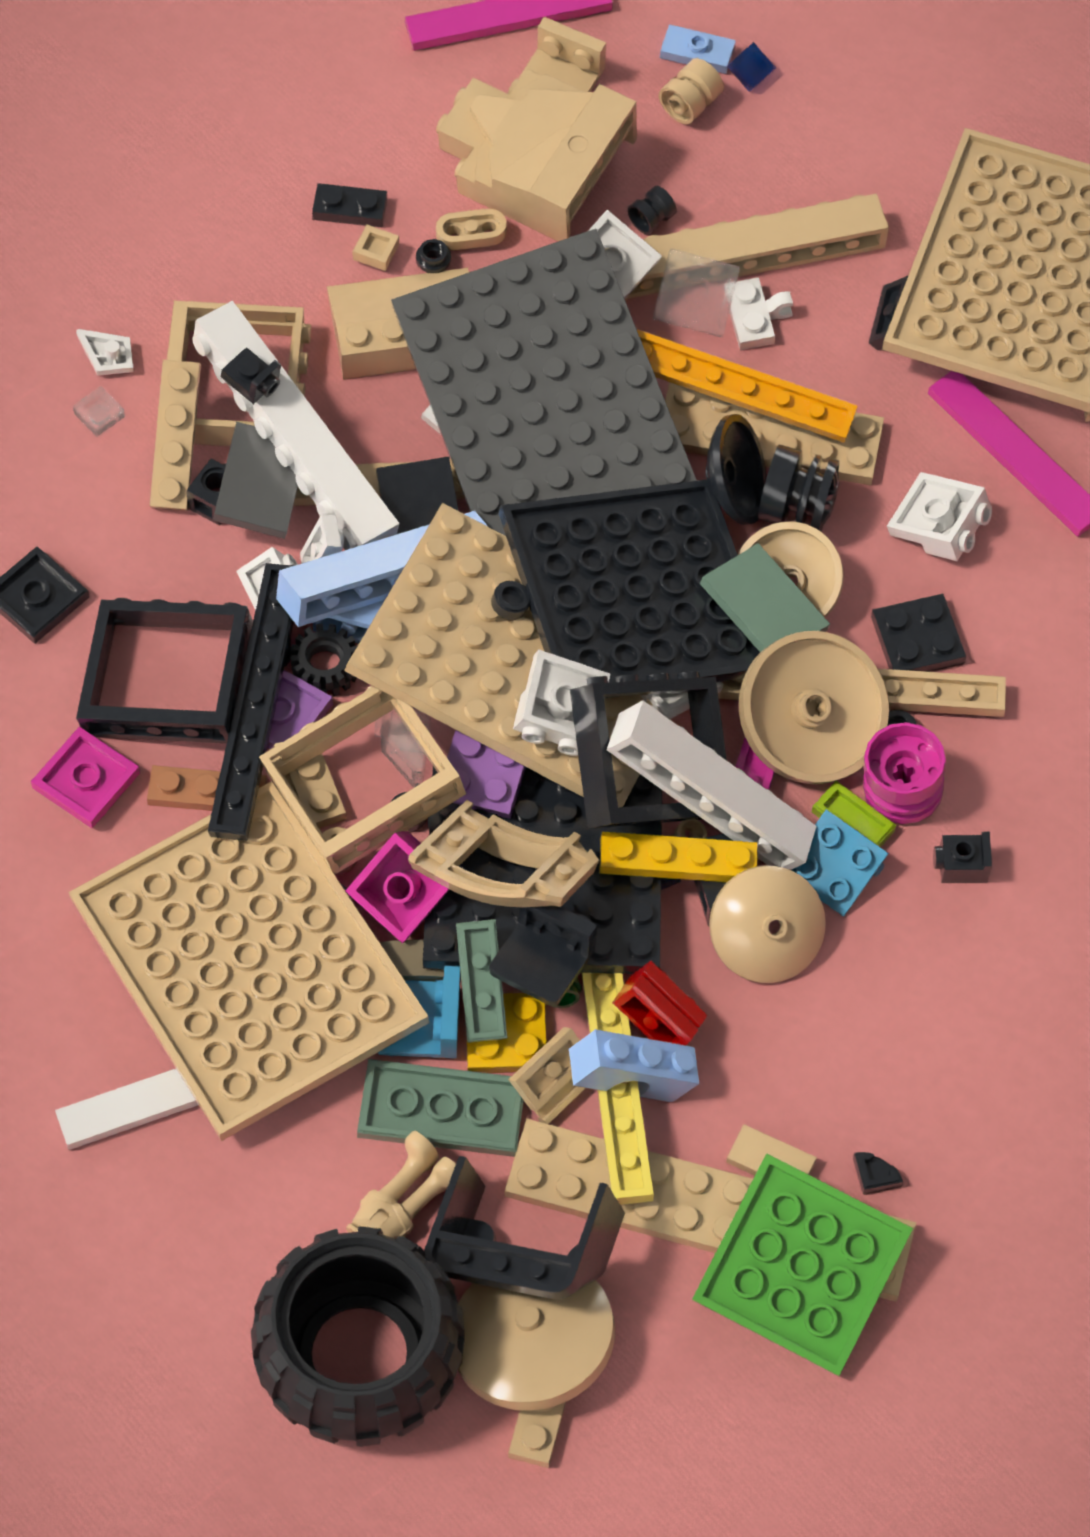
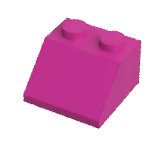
M408 831L395 832L346 890L354 900L401 943L406 942L450 890L412 869L408 858L410 853L421 842Z

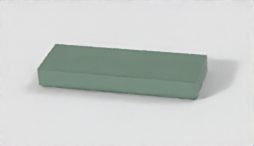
M496 920L456 923L467 1042L507 1039L502 981L489 973V965L499 952Z

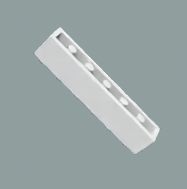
M641 701L619 713L607 751L733 841L757 842V858L765 864L791 870L806 863L817 826L806 819L799 811L788 806L770 790L759 785L741 769L730 764L712 748L701 743L683 727L672 722L654 706L649 705L645 701Z

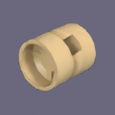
M699 58L692 59L678 73L677 78L673 77L659 91L660 103L664 110L677 122L690 124L703 112L705 106H709L724 91L723 80L711 64Z

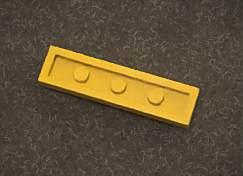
M603 831L601 834L599 873L728 882L738 873L752 867H757V842Z

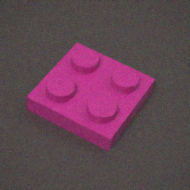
M78 727L31 780L32 789L93 829L140 774V769L138 765L81 727Z

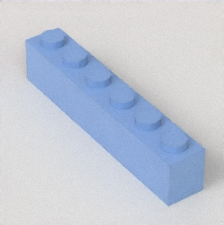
M476 511L465 513L470 518L486 525ZM429 525L279 570L276 599L298 627L386 599Z

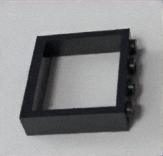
M116 598L115 600L101 599L76 715L80 727L94 737L227 744L253 624L248 607L233 602L219 605L205 604L200 601L173 603L162 599L151 601H132L128 598ZM115 625L231 630L216 711L99 706Z
M699 671L677 674V679H670L669 673L647 675L646 681H639V675L632 674L616 677V682H608L607 676L586 678L587 685L570 689L588 829L680 822L692 819L704 820L681 803L618 807L612 756L607 751L610 740L604 697L688 692L693 737L707 747L712 748L727 761L716 677L700 678Z

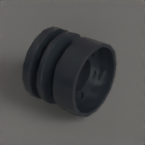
M779 444L766 478L758 519L774 524L786 520L790 511L796 512L795 522L805 524L807 516H812L811 526L822 531L835 505L840 484V460L830 458L823 474L820 473L821 455L816 454L809 468L805 469L802 468V450Z

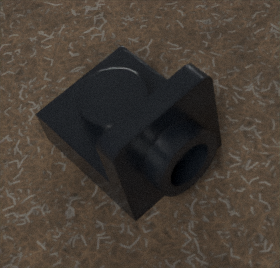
M246 347L221 370L220 377L254 405L263 395L269 397L278 388L281 382L279 379L281 364L274 360L268 365Z

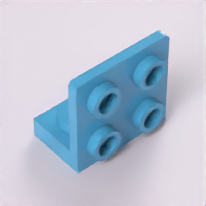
M444 966V980H436V982L405 980L427 1013L429 1023L379 1051L378 1054L386 1056L457 1058L460 966Z

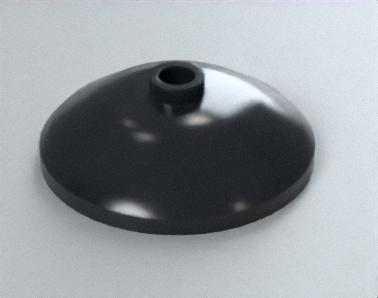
M739 414L726 415L720 420L712 434L707 453L706 478L709 479L712 492L727 515L741 525L754 524L759 520V507L767 478L765 461L757 435L746 418Z

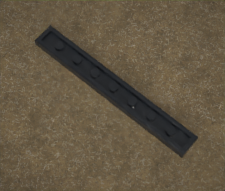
M265 564L209 822L208 833L210 837L248 841L263 770V764L259 756L267 752L294 624L292 618L276 599L279 570L293 565Z

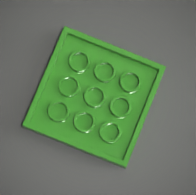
M766 1153L692 1301L840 1376L913 1228Z

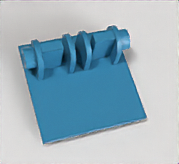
M826 809L815 824L817 827L806 863L791 869V871L806 879L815 889L820 900L844 917L873 875L877 877L885 866L883 861L889 853Z

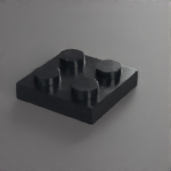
M944 594L872 609L871 619L889 669L931 672L965 664L966 655Z

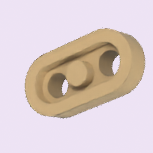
M495 209L448 213L437 221L436 239L444 242L449 250L494 246L502 242L506 236V218Z

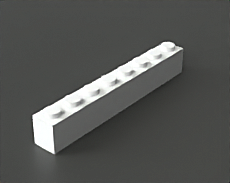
M231 301L196 319L192 340L197 352L201 356L206 355L212 363L216 377L221 383H226L232 390L238 407L242 411H247L252 417L258 434L263 439L269 438L276 447L275 454L278 461L284 467L290 466L296 475V483L304 495H310L317 505L318 514L320 516L321 514H336L338 529H341L344 535L343 548L348 550L397 535L399 522L282 366L279 375L281 382L278 388L269 397L263 395L254 405L220 377L221 370L246 347L268 365L274 360L277 361L236 304Z

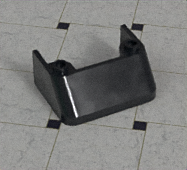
M462 1156L458 1157L424 1249L425 1259L428 1262L431 1260L434 1264L437 1262L443 1268L448 1278L555 1300L571 1296L603 1275L625 1216V1211L608 1184L599 1183L578 1245L573 1247L568 1255H562L496 1242V1235L491 1226L484 1221L474 1220L486 1186L468 1159Z

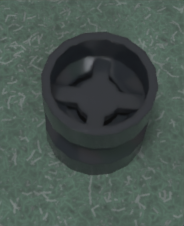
M654 186L646 192L643 200L637 199L629 205L627 213L633 225L641 233L649 235L659 227L660 221H667L677 213V208L673 198L664 188Z

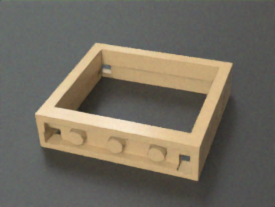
M174 300L167 360L186 362L190 330L194 331L196 319L227 303ZM236 304L257 334L292 336L288 375L305 397V383H300V374H307L308 352H303V344H310L311 324H305L304 308ZM196 419L194 444L230 446L236 422L255 426L254 422Z
M372 685L363 694L350 702L338 705L332 713L317 722L305 725L299 733L284 742L274 744V748L259 756L268 776L334 875L383 846L395 832L409 830L466 795L459 774L413 708ZM395 710L438 773L327 841L284 776L390 711Z

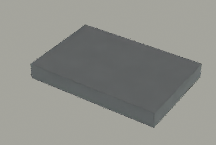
M236 422L213 520L285 539L298 487L296 475L290 466L284 467L281 465L275 454L276 447L269 438L263 439L253 425Z

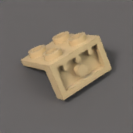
M544 17L538 26L537 50L518 79L522 77L526 69H529L540 75L546 73L581 91L591 92L605 69L606 42Z

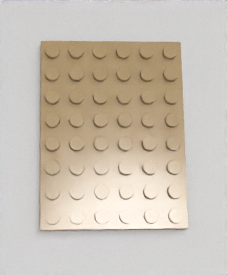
M965 128L885 336L882 350L1090 412V164Z
M442 503L348 661L345 672L583 797L578 755L563 754L558 750V744L546 740L541 744L527 742L522 739V732L513 730L520 696L526 690L533 656L538 650L544 651L530 607L526 614L517 620L502 618L492 608L491 598L500 583L504 581L521 583L505 535ZM641 695L605 698L609 740L619 713L644 701ZM649 699L646 700V703L653 705ZM611 754L618 807H623L640 774Z
M272 781L258 789L248 841L210 837L208 827L211 815L69 892L73 904L221 1141L429 1023L427 1013Z

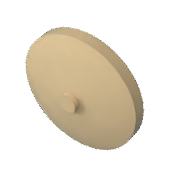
M803 631L775 641L753 660L741 685L739 716L744 735L750 747L767 767L792 781L806 784H823L845 778L864 766L867 743L876 732L887 727L889 703L881 674L864 651L849 640L832 633Z
M597 1281L560 1300L473 1283L458 1302L463 1311L465 1329L463 1360L458 1371L465 1383L477 1395L504 1408L539 1410L569 1401L586 1390L599 1377L606 1367L614 1347L615 1323L609 1300Z

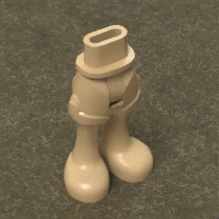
M412 1131L405 1139V1148L408 1153L405 1165L380 1191L373 1189L360 1201V1209L352 1223L347 1225L346 1230L348 1232H357L358 1226L381 1228L385 1236L397 1239L399 1235L406 1237L414 1227L412 1219L435 1196L446 1191L456 1163L447 1157H442L434 1166L427 1180L402 1204L397 1203L413 1182L430 1169L439 1159L438 1152L432 1143L419 1132Z

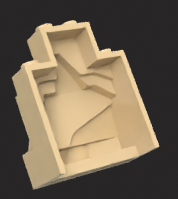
M526 69L520 79L516 78L512 82L508 94L473 77L466 88L462 87L458 91L454 100V106L449 114H443L437 124L436 132L438 133L439 148L461 159L455 170L458 193L490 209H495L503 215L556 241H561L571 237V220L622 142L625 140L633 145L636 142V101L601 84L598 85L594 92H584L546 73L540 75L529 69Z

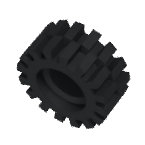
M323 624L316 625V632H312L310 627L304 629L305 637L298 634L295 638L296 645L292 644L291 647L292 674L326 694L327 691L332 690L333 696L340 695L341 686L347 691L351 687L350 681L355 683L357 677L345 672L347 663L357 648L353 636L348 637L347 630L343 628L336 633V625L329 624L328 630H323ZM323 651L333 652L340 659L336 667L328 670L314 668L310 660L313 655Z

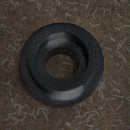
M429 239L418 248L416 263L421 270L427 273H440L449 267L451 252L441 240Z

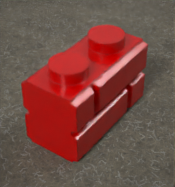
M652 961L628 978L622 990L612 1002L649 1039L685 1046L693 1039L699 1030L698 1028L708 1016L696 1004L693 998L686 995L668 977L667 973L658 968Z

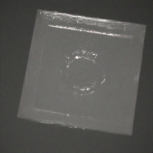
M671 248L653 320L723 337L740 267Z

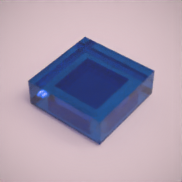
M754 42L727 65L729 70L749 92L776 69Z

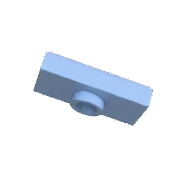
M669 24L660 50V58L686 65L692 59L699 58L711 64L719 73L726 74L735 49L736 40Z

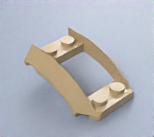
M466 800L410 853L408 858L412 869L460 895L480 902L507 907H541L551 905L561 907L593 874L599 861L591 849L588 852L579 842L581 835L573 832L569 838L537 834L515 826L494 814L488 819L472 810L473 803L469 800ZM477 848H480L505 861L538 869L523 884H512L478 876L462 869L459 865Z

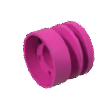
M905 722L891 724L879 730L867 743L864 755L863 788L865 799L871 807L891 822L899 824L919 822L932 815L940 805L944 791L946 758L943 745L936 735L921 725Z

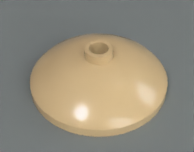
M780 522L764 527L744 543L738 555L759 543L789 578H798L797 587L824 617L833 610L843 587V565L837 549L821 531L799 522Z
M765 865L744 870L731 878L723 886L713 903L709 928L711 941L717 955L732 972L750 981L776 983L799 974L814 960L824 939L826 922L824 908L819 895L806 879L789 869ZM773 920H778L780 929L777 933L771 934L768 929L769 924Z

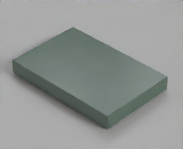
M759 543L706 574L700 582V585L759 652H762L766 647L785 636L803 631L826 632L830 626L825 617Z

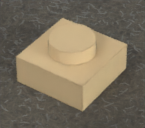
M366 225L353 250V260L386 271L400 244L399 235Z

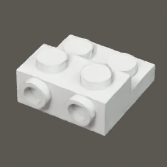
M920 472L888 523L887 528L890 536L921 543L927 554L958 561L963 552L969 553L973 549L975 532L979 525L985 526L989 523L992 516V506L984 487Z
M538 650L533 656L526 690L520 696L513 730L522 732L521 737L527 742L541 744L546 740L558 744V750L561 753L577 756L578 750L570 689L587 685L586 678L607 676L609 682L610 673Z

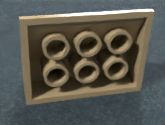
M468 268L327 286L343 379L416 370L393 310L391 299L469 273Z

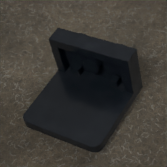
M553 905L520 907L519 924L490 963L489 973L493 977L549 1006H555L559 1004L594 954L597 925L592 923L585 915L573 913L563 907Z

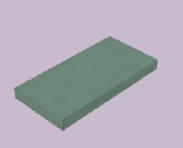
M368 1059L357 1138L405 1143L406 1137L412 1131H417L426 1137L434 1147L515 1157L524 1100L508 1080L512 1076Z

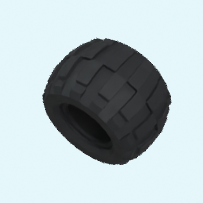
M358 1226L357 1232L338 1233L337 1229L315 1235L312 1244L303 1249L300 1246L295 1247L278 1263L275 1276L271 1277L270 1281L266 1280L262 1286L254 1306L255 1315L250 1332L253 1361L260 1384L267 1390L273 1400V1406L289 1422L294 1425L297 1423L309 1429L310 1435L333 1444L337 1443L338 1439L356 1441L357 1447L379 1445L380 1438L395 1433L402 1437L424 1423V1416L430 1411L432 1412L433 1409L437 1410L443 1404L454 1387V1379L459 1367L462 1365L465 1344L463 1311L457 1301L454 1285L437 1262L434 1264L432 1260L428 1262L425 1259V1251L422 1247L404 1236L401 1237L399 1235L397 1239L385 1236L381 1228ZM356 1308L372 1309L389 1317L399 1327L406 1342V1362L401 1368L385 1378L360 1384L341 1383L316 1372L312 1359L313 1343L321 1327L331 1317L340 1312Z

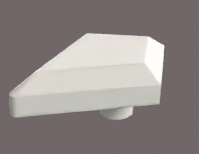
M83 329L76 330L77 337L97 376L134 372L130 337Z

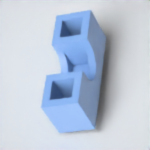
M595 1029L569 1048L573 1086L608 1091L619 1083L638 1081L640 1097L674 1102L699 1084L695 1047Z

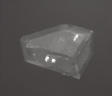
M412 707L430 733L431 716ZM392 710L375 721L374 736L381 737V752L415 788L423 783L427 756L395 710Z

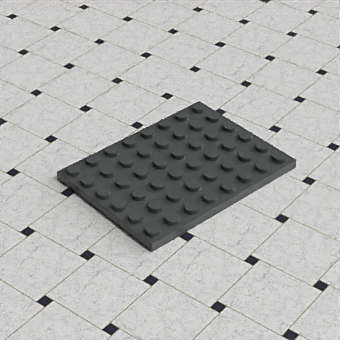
M597 229L391 299L393 310L470 512L476 511L489 528L505 535L498 514L501 505L697 481Z

